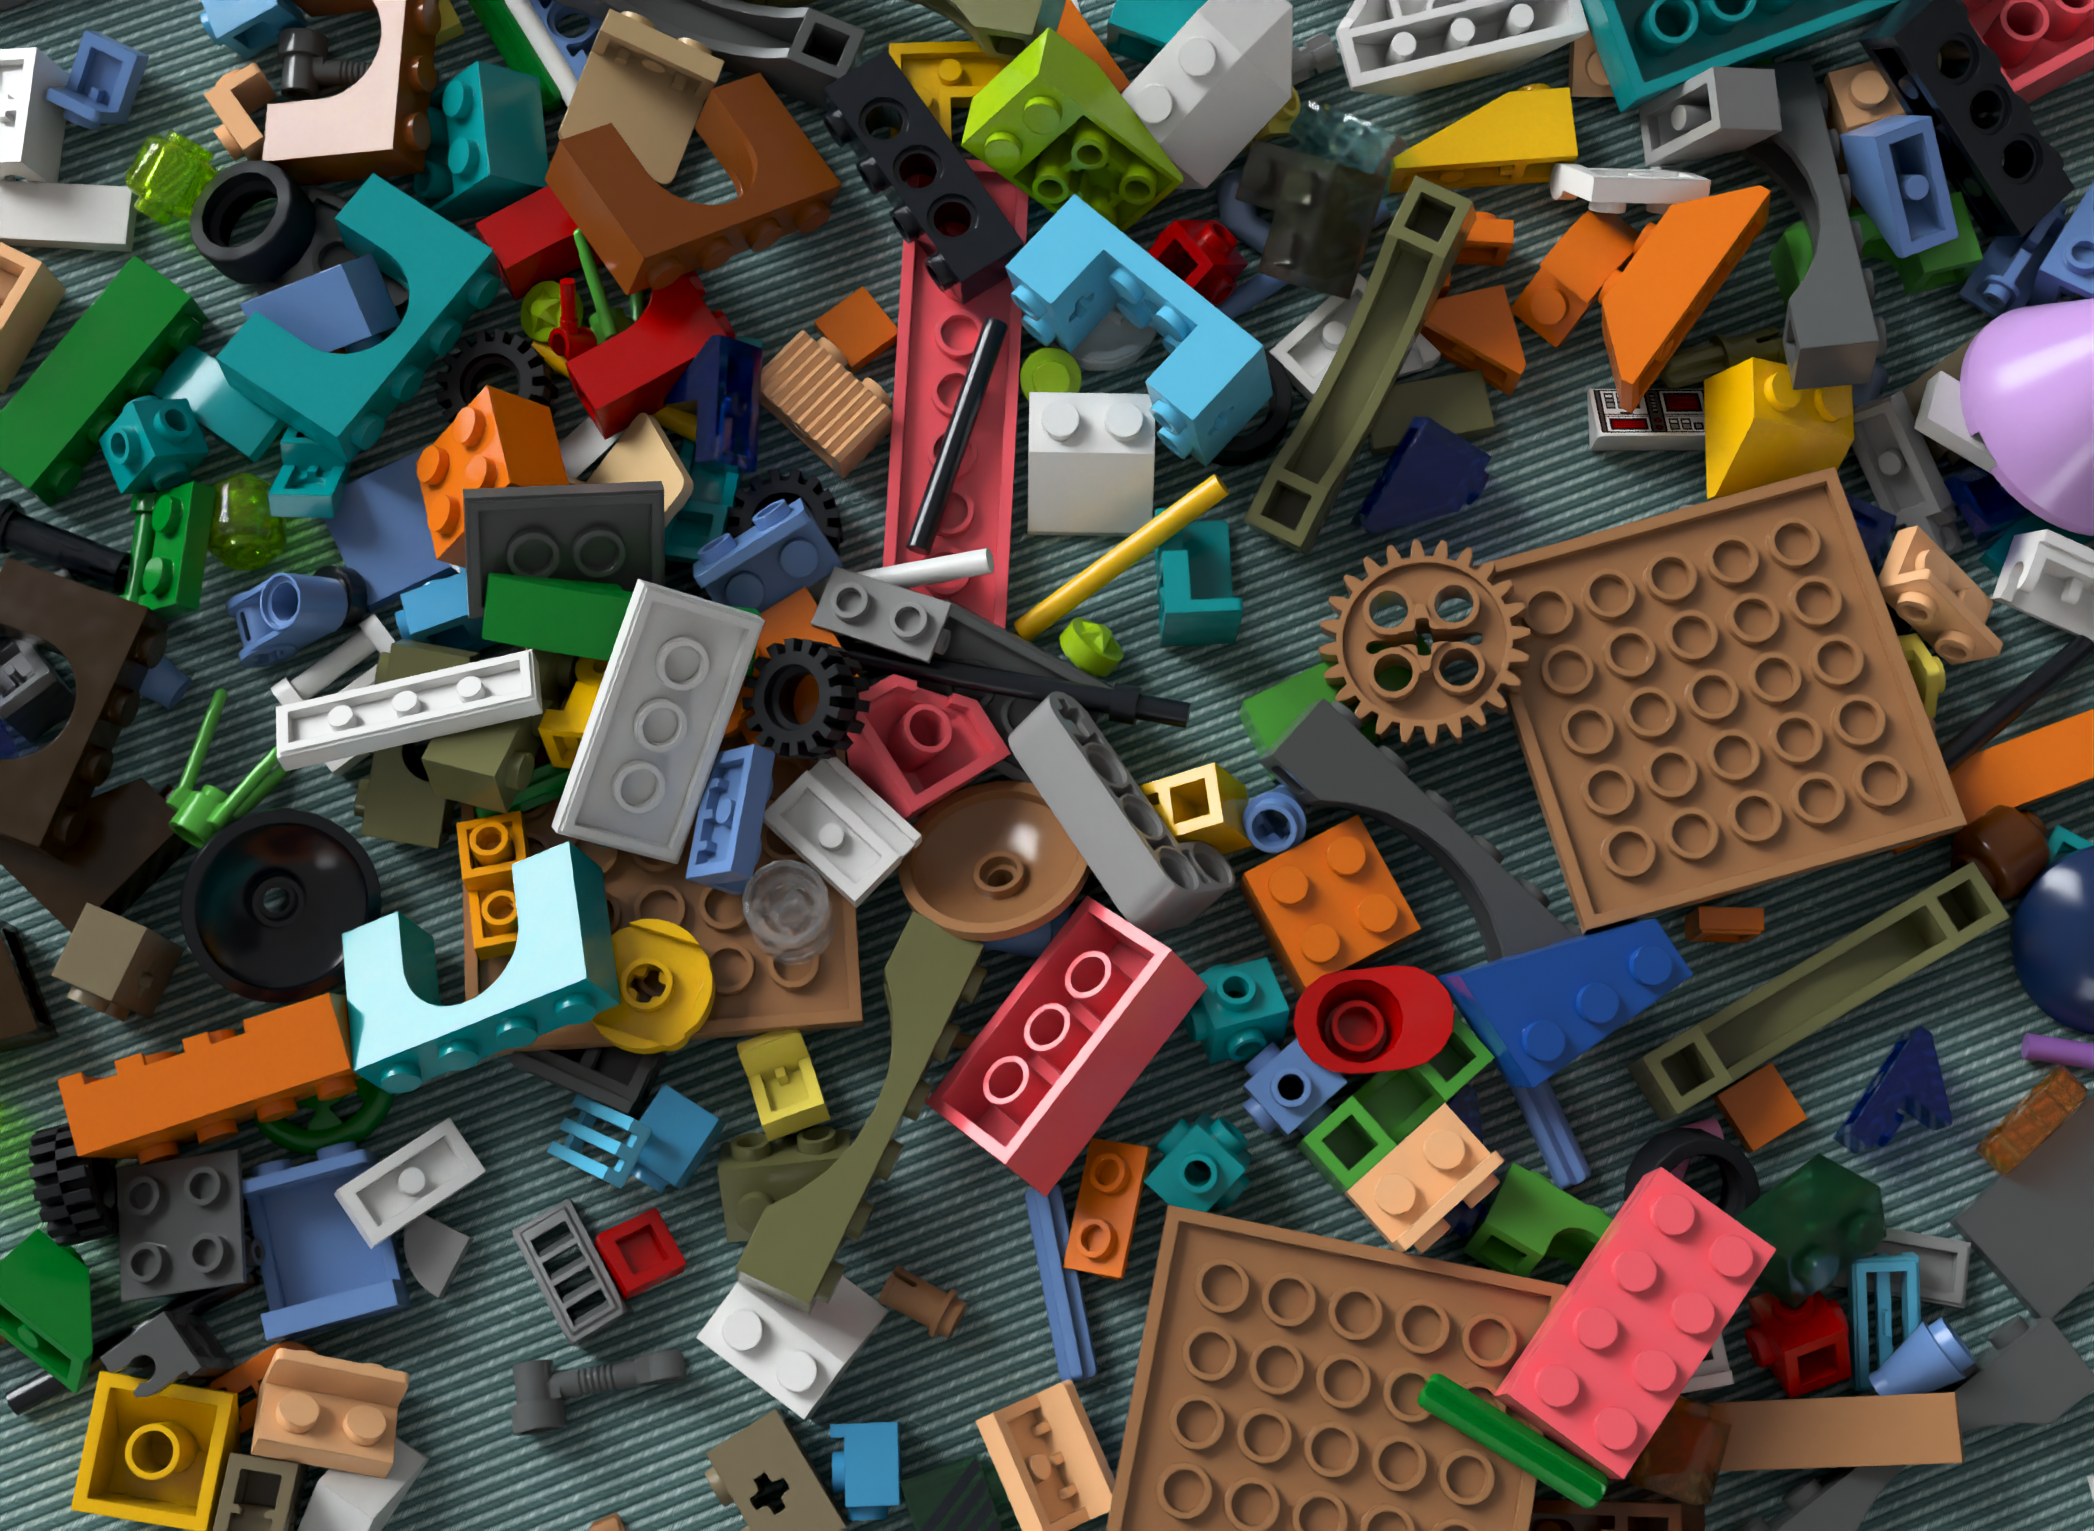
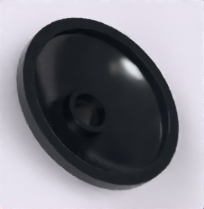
M294 808L265 809L247 814L228 823L210 837L200 848L189 866L182 885L180 896L181 925L187 945L202 969L222 987L237 995L259 1002H295L324 993L345 979L342 934L380 918L381 889L376 870L367 852L339 824L317 813ZM276 887L284 889L286 898L281 906L273 909L265 907L264 896L267 891Z

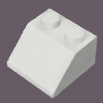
M1029 392L1027 535L1129 537L1153 519L1155 418L1149 411L1152 407L1149 394Z
M843 1275L829 1303L817 1298L810 1315L738 1281L696 1338L802 1419L808 1420L817 1411L889 1310Z

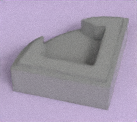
M424 1214L407 1225L404 1230V1251L409 1268L417 1281L427 1291L438 1298H443L474 1238Z

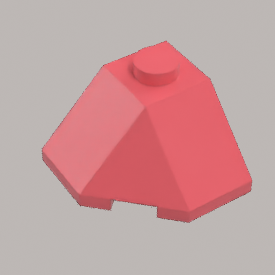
M892 674L869 687L870 690L859 693L860 700L870 701L869 713L857 712L856 720L865 723L861 734L847 732L853 744L846 752L849 769L908 822L1011 755V752L977 700L956 693H952L949 697L917 687L918 681Z

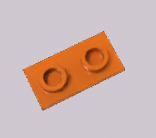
M1096 1138L1090 1139L1063 1268L1092 1273L1096 1277L1114 1281L1124 1279L1125 1270L1129 1268V1262L1127 1261L1146 1173L1150 1169V1165H1148L1151 1152L1150 1147Z

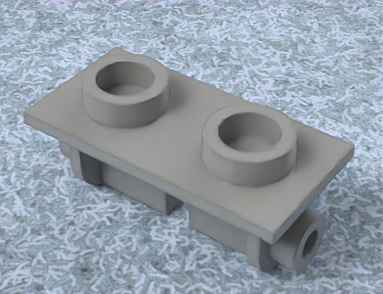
M834 566L811 625L930 663L934 652L943 655L949 646L951 631L944 629L953 605L947 601Z

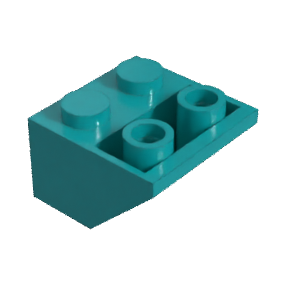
M477 60L431 93L430 108L427 109V119L431 128V143L426 150L424 173L415 174L413 181L418 202L446 220L452 221L490 216L548 186L544 180L549 165L539 77Z

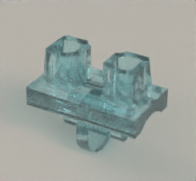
M1311 101L1307 102L1290 127V133L1300 141L1292 155L1302 164L1371 196L1376 194L1381 180L1389 176L1391 170L1389 162L1401 154L1407 145L1399 135L1326 103L1322 107Z

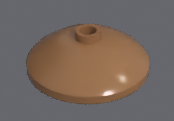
M994 781L973 785L959 790L933 805L913 825V828L921 834L922 843L916 849L913 848L898 866L900 884L905 899L912 911L933 920L934 924L951 935L972 941L1008 939L1031 932L1045 925L1062 913L1074 901L1083 888L1090 871L1089 865L1034 784L1022 781Z

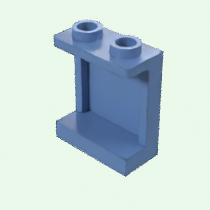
M344 1142L321 1148L316 1151L318 1161L293 1167L291 1159H281L257 1165L251 1168L253 1178L242 1181L243 1198L247 1202L254 1239H259L262 1242L265 1253L264 1261L260 1268L270 1312L260 1315L266 1341H289L412 1307L396 1233L370 1249L334 1196L337 1189L380 1162L377 1153L367 1149L357 1150L356 1142Z

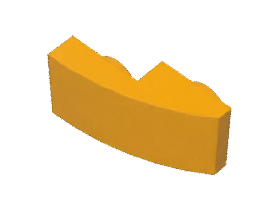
M521 810L456 823L462 880L469 896L474 949L480 960L513 954L516 946L518 917L511 864L531 857Z

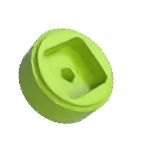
M543 281L533 286L526 294L520 311L521 324L525 333L533 340L548 343L551 331L554 328L560 327V283L555 281ZM576 292L578 327H580L583 319V304Z
M1082 617L1074 618L1059 637L1060 646L1065 655L1076 666L1093 676H1109L1124 657L1123 650L1114 639L1111 630L1104 624H1097Z

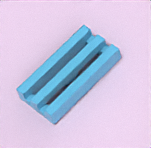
M577 1094L571 1104L581 1110L576 1122L566 1117L564 1118L559 1129L569 1135L564 1145L552 1141L547 1153L621 1189L625 1185L652 1133V1128L630 1116ZM598 1118L631 1133L632 1135L627 1145L592 1130L596 1119ZM585 1142L590 1143L619 1157L614 1170L580 1154L579 1152Z
M1900 1252V1255H1889L1887 1253H1873V1256L1860 1255L1851 1263L1847 1257L1849 1353L1852 1371L1850 1385L1856 1391L1875 1390L1868 1378L1870 1373L1866 1273L1874 1272L1877 1369H1879L1893 1354L1890 1272H1901L1903 1342L1921 1324L1919 1256L1914 1252Z

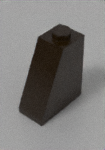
M139 778L90 798L85 809L86 824L83 833L75 845L67 848L62 861L0 839V864L72 933L87 902L122 916L192 845L179 837L168 824L177 812L171 809L165 802L174 792L175 788L168 783L159 791L144 779Z

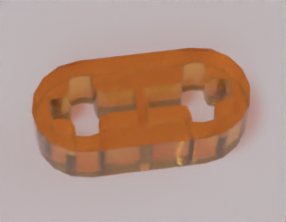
M2064 1066L2056 1068L2035 1085L1977 1146L1976 1151L2000 1175L2009 1172L2022 1162L2080 1103L2087 1094L2088 1089Z

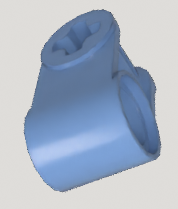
M280 572L272 575L268 580L251 590L231 597L225 606L227 614L230 617L236 618L243 649L238 654L240 664L243 667L260 668L282 663L291 659L302 648L329 633L335 632L342 625L347 614L348 601L343 585L338 580L330 577Z

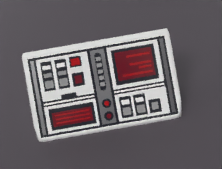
M1588 389L1590 451L1706 450L1704 389H1648L1632 414L1621 408L1616 389Z

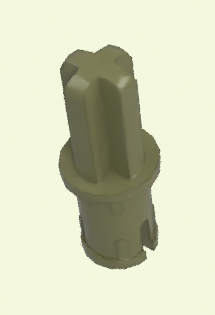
M1775 326L1765 327L1761 330L1728 338L1723 334L1712 335L1709 343L1675 351L1659 373V377L1663 385L1675 389L1704 382L1705 379L1752 357L1783 363L1785 352L1782 337L1770 341V338L1777 337L1779 334V330Z

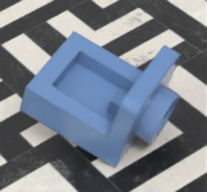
M85 30L66 87H49L45 99L65 108L63 114L65 119L88 129L99 130L101 124H127L149 56L98 31Z

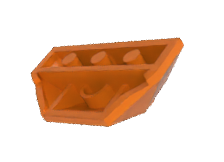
M1758 185L1672 204L1658 224L1649 222L1641 231L1633 248L1632 254L1634 257L1624 271L1621 272L1616 269L1607 278L1600 291L1598 303L1602 305V334L1622 409L1631 414L1633 413L1644 394L1754 240L1765 228L1769 217L1771 190Z

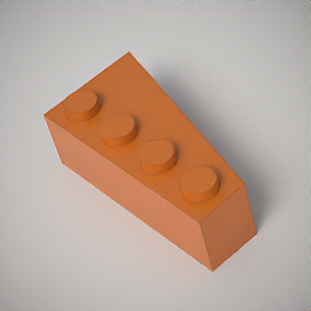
M326 993L245 1019L242 1022L245 1033L238 1036L235 1029H222L212 1032L207 1031L182 1039L184 1049L182 1054L177 1055L174 1051H166L145 1056L143 1053H138L116 1060L114 1063L117 1074L107 1078L85 1077V1073L79 1072L57 1079L77 1156L138 1159L139 1165L169 1161L180 1156L178 1146L198 1139L199 1145L224 1141L239 1134L237 1124L256 1117L259 1123L276 1121L297 1113L298 1107L296 1102L315 1095L318 1096L320 1101L330 1100L356 1091L358 1089L356 1080L363 1077L353 1072L347 996Z

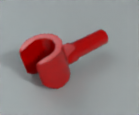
M563 278L560 280V327L554 328L551 331L548 344L555 354L565 356L568 362L596 347L597 339L590 328L578 327L579 319L577 318L575 280Z

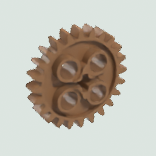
M1419 539L1413 540L1411 555L1409 558L1404 559L1401 558L1393 545L1387 546V565L1380 567L1375 561L1365 557L1363 562L1367 578L1361 581L1348 574L1343 577L1345 587L1350 593L1349 599L1330 596L1328 600L1330 608L1340 616V619L1323 620L1320 624L1322 633L1336 640L1319 647L1321 660L1338 663L1323 673L1327 685L1346 684L1336 695V701L1346 707L1358 702L1359 705L1354 714L1359 718L1362 725L1376 718L1375 733L1380 741H1383L1393 728L1400 729L1403 748L1409 749L1416 733H1425L1430 749L1435 750L1439 741V732L1448 730L1452 739L1458 745L1462 744L1463 724L1470 722L1476 729L1484 733L1487 731V724L1483 711L1489 708L1501 715H1505L1508 712L1507 704L1499 694L1501 690L1511 693H1520L1522 690V681L1511 673L1510 669H1526L1530 665V656L1513 648L1531 642L1530 628L1512 626V624L1526 616L1524 603L1505 604L1514 592L1513 582L1506 580L1492 586L1491 582L1496 573L1495 563L1489 561L1475 571L1472 569L1473 551L1469 547L1455 561L1449 559L1447 542L1444 540L1440 541L1433 556H1425ZM1453 598L1463 599L1473 607L1467 618L1456 623L1447 622L1437 614L1441 604ZM1396 604L1405 608L1407 616L1397 627L1382 628L1373 622V616L1376 611L1384 605ZM1427 633L1431 634L1433 641L1431 654L1419 655L1416 647L1419 642V635ZM1472 635H1480L1483 638L1482 643L1478 645L1456 642L1468 639ZM1371 644L1391 647L1381 650L1376 654H1370L1367 651L1368 646ZM1458 660L1468 661L1474 664L1478 669V673L1468 684L1462 686L1451 685L1442 677L1444 669L1451 662ZM1392 666H1402L1412 673V679L1405 688L1395 692L1386 691L1377 684L1381 672Z

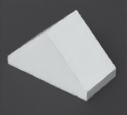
M396 1436L393 1465L385 1479L328 1469L317 1481L297 1531H382L429 1458Z

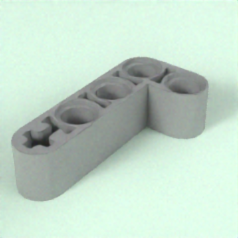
M1058 691L1050 693L1010 733L1008 742L1015 758L1119 911L1132 925L1144 932L1151 933L1188 926L1234 885V871L1226 858L1216 848L1204 841L1184 843L1176 841L1088 712L1073 697Z

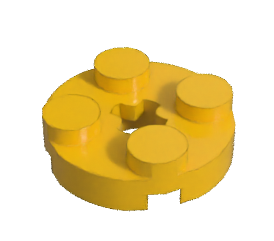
M640 919L630 922L629 927L619 929L611 935L621 1004L596 1013L591 1022L607 1041L629 1052L654 1054L661 1051L672 1052L679 1050L704 1025L713 1007L716 983L711 962L691 933L674 923L660 919ZM650 970L660 972L658 981L665 987L663 994L660 997L653 996L648 1003L638 1002L639 993L635 989L630 988L633 979H645Z

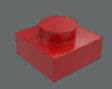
M656 1207L598 1234L594 1243L624 1300L683 1273L687 1264Z

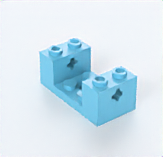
M1075 194L1005 266L1014 288L1010 296L1024 314L1020 321L1024 328L1038 342L1045 346L1054 341L1063 350L1071 354L1115 306L1137 328L1143 330L1149 325L1164 337L1162 344L1170 355L1145 381L1152 402V407L1149 411L1158 422L1160 430L1157 432V436L1170 451L1182 459L1191 454L1206 467L1273 396L1264 346Z

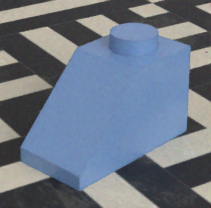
M1892 115L1839 135L1853 195L1897 257L1905 258L1959 237L1931 116Z
M372 253L339 264L240 304L245 316L250 317L257 311L304 343L325 352H331L342 347L345 348L346 353H355L369 349L383 341L380 335L381 332L396 327L401 323Z

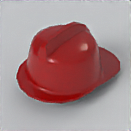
M1394 965L1342 970L1322 975L1305 988L1295 1007L1293 1026L1299 1046L1312 1062L1330 1072L1367 1074L1406 1070L1426 1064L1444 1049L1453 1033L1455 1011L1449 992L1435 976L1417 967Z

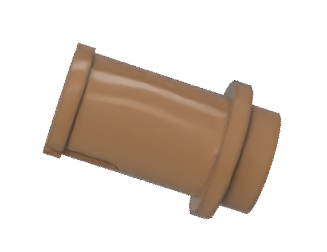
M899 1264L894 1268L893 1275L890 1274L878 1300L880 1304L888 1305L928 1327V1335L934 1339L938 1334L950 1339L961 1322L968 1303L958 1299L959 1291L952 1288L947 1293L906 1271Z

